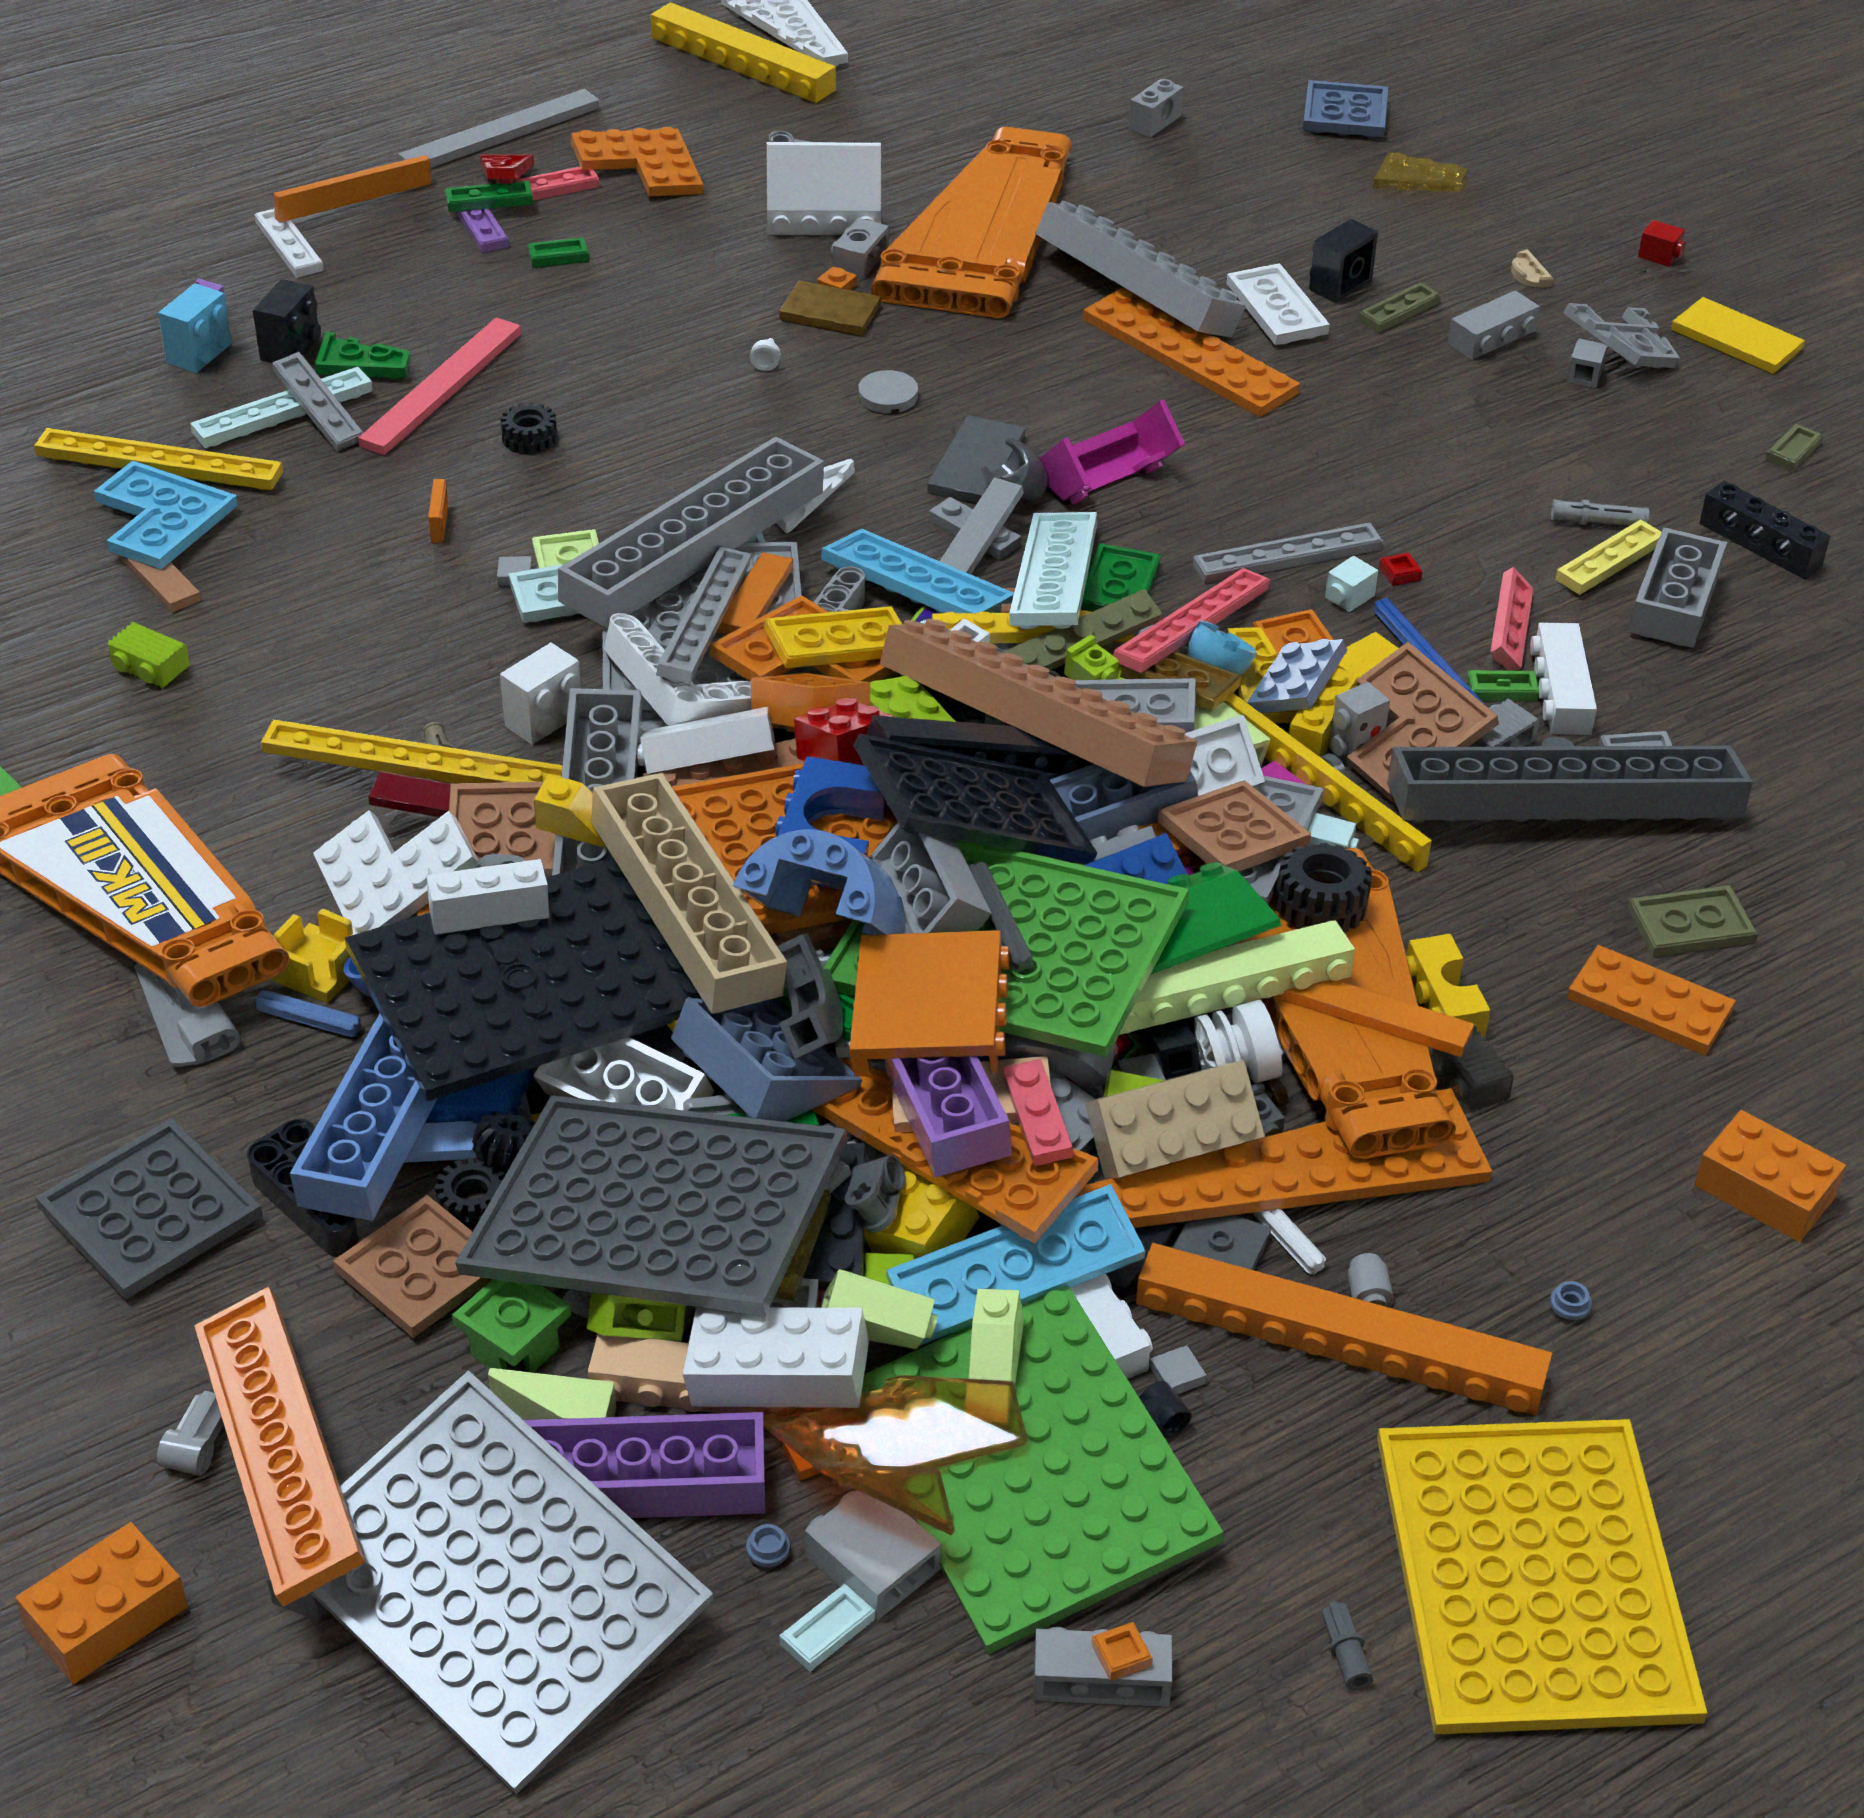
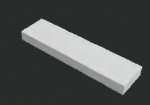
M274 209L254 214L256 224L296 278L324 271L323 262L291 220L279 223L275 219Z

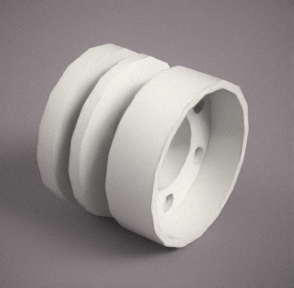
M1261 1000L1233 1007V1025H1230L1229 1020L1221 1010L1213 1013L1212 1021L1207 1014L1195 1017V1038L1202 1070L1244 1060L1248 1075L1254 1083L1282 1076V1057L1275 1028Z

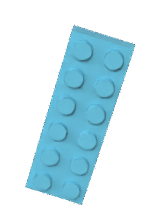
M860 529L823 547L821 552V560L832 564L836 569L839 570L848 566L860 568L865 574V581H871L883 586L889 592H897L910 598L912 602L932 607L941 614L945 612L1001 613L1002 604H1012L1013 592L864 529Z
M1110 1184L1074 1198L1036 1244L1020 1237L1016 1232L1003 1225L886 1270V1277L891 1286L935 1299L932 1313L938 1315L936 1326L931 1339L924 1338L919 1345L921 1346L972 1325L977 1289L1019 1290L1021 1304L1044 1296L1050 1291L1066 1286L1078 1285L1145 1258L1146 1251Z

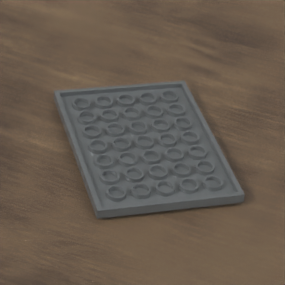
M551 1095L456 1260L455 1264L459 1275L766 1316L848 1142L846 1129Z

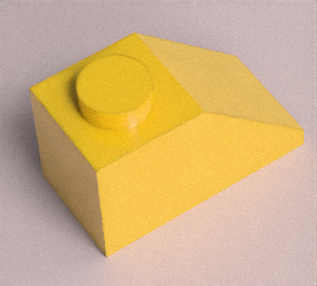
M548 774L534 798L536 829L603 848L606 846L591 823L593 793L583 783Z

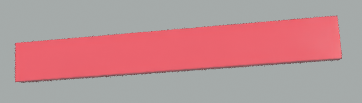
M497 317L493 319L359 436V447L386 455L521 335V325Z
M1242 568L1115 649L1113 656L1119 660V664L1142 673L1188 643L1200 620L1214 625L1267 591L1270 579Z

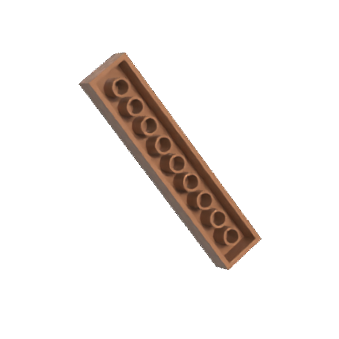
M927 619L926 623L905 620L904 624L889 625L880 665L908 676L910 679L1141 786L1146 787L1187 781L1198 741L1186 736L1184 729L1172 725H1161L1157 723L1158 719L1153 715L1132 712L1129 710L1130 706L1120 701L1105 700L1102 698L1103 694L1097 690L1076 687V682L1070 678L1054 677L1049 674V669L1043 666L1023 663L1021 656L1011 653H1000L997 651L996 645L971 640V634L959 630L951 631L946 628L947 624L942 621Z

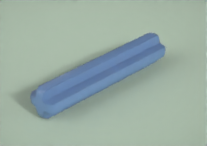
M262 990L255 1000L256 1009L260 1012L351 1038L357 1036L362 1026L361 1018L357 1015L268 990Z

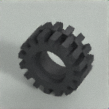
M528 402V406L519 403L518 408L514 406L509 407V411L505 410L500 418L502 442H504L506 448L510 447L512 452L518 449L519 454H525V451H529V454L532 455L535 454V450L542 453L545 452V447L550 449L553 447V443L556 444L557 442L556 414L554 411L552 412L549 406L544 408V404L541 403L537 406H534V402Z
M475 1157L468 1158V1164L465 1165L462 1164L461 1159L455 1161V1169H452L449 1165L443 1169L444 1175L439 1174L437 1184H435L437 1203L470 1230L471 1226H477L506 1175L503 1170L499 1171V1167L489 1168L488 1162L480 1161L479 1164H476ZM472 1190L486 1192L485 1195L476 1199H463L459 1197L461 1194Z

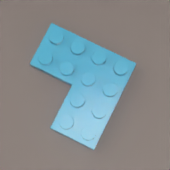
M131 461L94 490L95 502L136 515L133 520L106 540L108 551L158 569H163L238 506L237 495L136 461Z

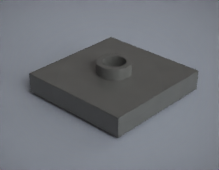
M1236 1215L1187 1221L1173 1248L1254 1270L1270 1238L1271 1227Z

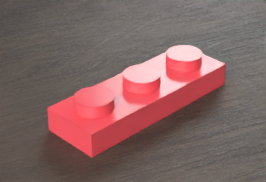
M1037 1059L1002 1067L1003 1079L1033 1165L1038 1166L1072 1158L1073 1147L1042 1060Z

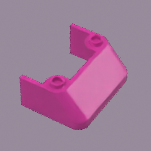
M1163 399L1132 422L1072 445L1069 438H1065L1039 457V459L1042 461L1048 474L1047 488L1062 501L1070 500L1071 504H1075L1089 497L1088 492L1144 469L1147 474L1158 470L1164 466L1162 461L1183 447L1185 442Z

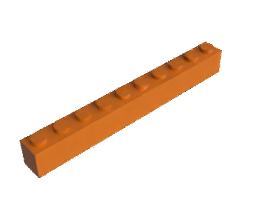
M1152 1243L1138 1278L1136 1304L1148 1307L1149 1309L1181 1316L1194 1322L1217 1326L1233 1333H1242L1273 1344L1285 1345L1306 1351L1312 1355L1335 1359L1351 1366H1360L1378 1371L1391 1377L1403 1378L1434 1389L1453 1392L1473 1400L1496 1404L1516 1412L1537 1415L1552 1352Z

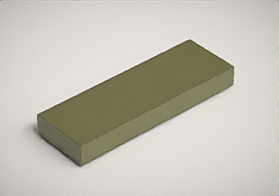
M1420 282L1360 311L1358 321L1379 334L1440 304L1441 294Z

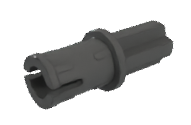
M1337 1601L1329 1603V1606L1323 1609L1322 1616L1331 1639L1330 1652L1338 1659L1345 1678L1346 1687L1350 1690L1362 1689L1373 1681L1372 1672L1369 1670L1362 1649L1365 1641L1362 1635L1356 1632L1347 1605Z

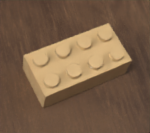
M1244 1060L1084 1102L1105 1179L1119 1178L1265 1137Z

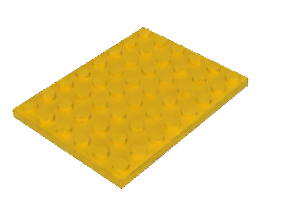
M1630 1419L1379 1428L1377 1441L1434 1735L1699 1724L1705 1722L1707 1709Z

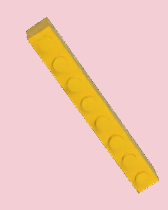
M671 2L651 14V33L653 39L814 103L819 102L836 91V66Z

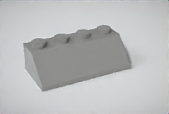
M898 822L869 857L891 877L899 896L902 898L905 912L904 934L977 931L992 914L955 839L924 833L910 834L904 831Z

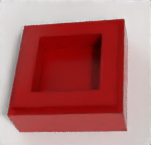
M1409 552L1380 558L1379 568L1392 586L1422 579L1423 571Z

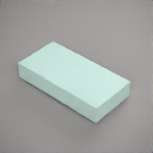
M844 1584L780 1634V1645L811 1672L875 1620V1610Z

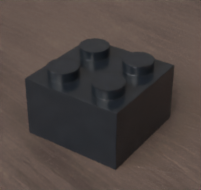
M1349 219L1314 240L1312 267L1309 273V290L1336 304L1372 282L1378 231L1354 219Z
M280 279L253 308L260 361L273 363L297 352L304 356L308 349L318 341L321 335V326L318 324V303L315 299L312 285Z

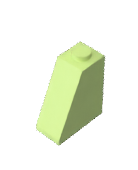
M841 1269L837 1271L828 1286L821 1308H862L869 1341L917 1349L924 1338L931 1339L938 1318L937 1314L932 1313L935 1299Z

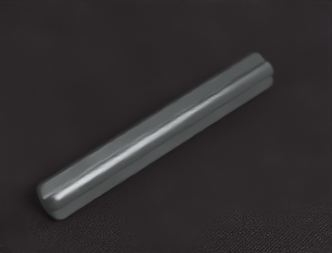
M979 862L976 865L971 864L969 869L992 913L989 916V920L995 931L1000 930L1002 946H1009L1010 962L1014 970L1022 972L1024 969L1032 968L1034 964L1032 961L1033 956L987 864L984 862Z

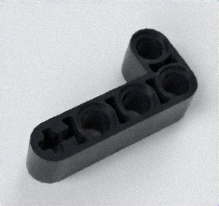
M292 1119L249 1146L247 1157L252 1183L327 1254L339 1257L359 1243L356 1218L297 1206L290 1172L311 1137L315 1126L307 1119Z

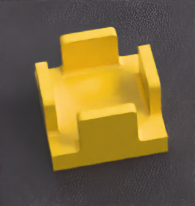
M321 909L317 913L319 927L309 923L303 929L301 917L293 914L273 935L290 956L289 964L283 973L270 980L328 1004L349 982L343 968L350 956L346 949L345 937L353 935L352 922L345 917Z

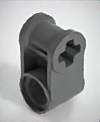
M889 1155L856 1165L852 1170V1179L845 1195V1202L850 1208L856 1209L864 1219L863 1226L867 1232L875 1233L884 1230L896 1217L899 1198L905 1185V1172L899 1159L894 1155Z

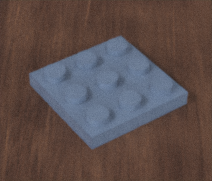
M1308 80L1303 130L1312 133H1337L1342 136L1353 134L1363 135L1367 138L1384 137L1388 87Z

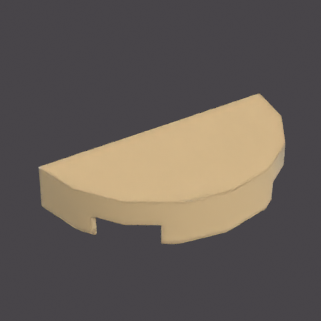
M1528 249L1517 253V257L1512 261L1511 273L1516 280L1531 287H1553L1554 278Z

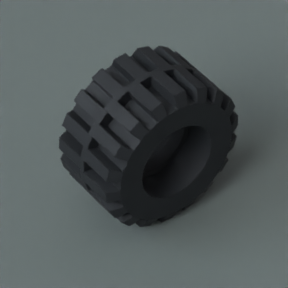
M1310 843L1305 844V847L1298 846L1293 848L1292 852L1285 854L1280 864L1275 896V905L1279 915L1284 916V920L1287 923L1295 924L1297 929L1336 920L1344 933L1349 932V928L1355 929L1360 925V921L1364 920L1367 911L1372 882V871L1370 867L1366 866L1367 862L1363 858L1357 857V853L1354 851L1343 849L1344 847L1339 845L1332 846L1328 845V843L1315 845Z

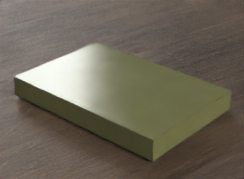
M1731 885L1630 898L1628 900L1627 909L1652 957L1753 944L1756 942L1757 932Z

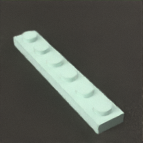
M359 367L321 379L339 403L358 398L363 394L373 391L372 381ZM289 390L191 422L190 424L193 435L204 448L220 445L222 442L237 437L247 436L266 427L276 426L278 423L293 418L303 417L307 413Z

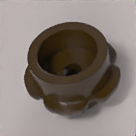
M1279 1078L1262 1082L1265 1086V1093L1278 1110L1282 1105L1288 1103V1093Z

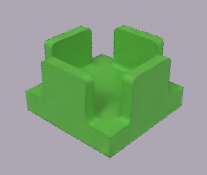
M493 1279L453 1313L452 1319L453 1325L469 1337L471 1356L489 1369L507 1370L506 1362L515 1366L524 1359V1368L533 1373L559 1349L557 1330L571 1316L570 1304L541 1285Z

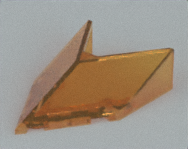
M900 1375L886 1379V1384L883 1388L864 1393L861 1392L859 1408L790 1407L777 1413L770 1412L769 1409L758 1411L763 1412V1427L821 1473L949 1535L954 1533L955 1528L940 1469L934 1468L1023 1446L1028 1441L1014 1382L1005 1380Z

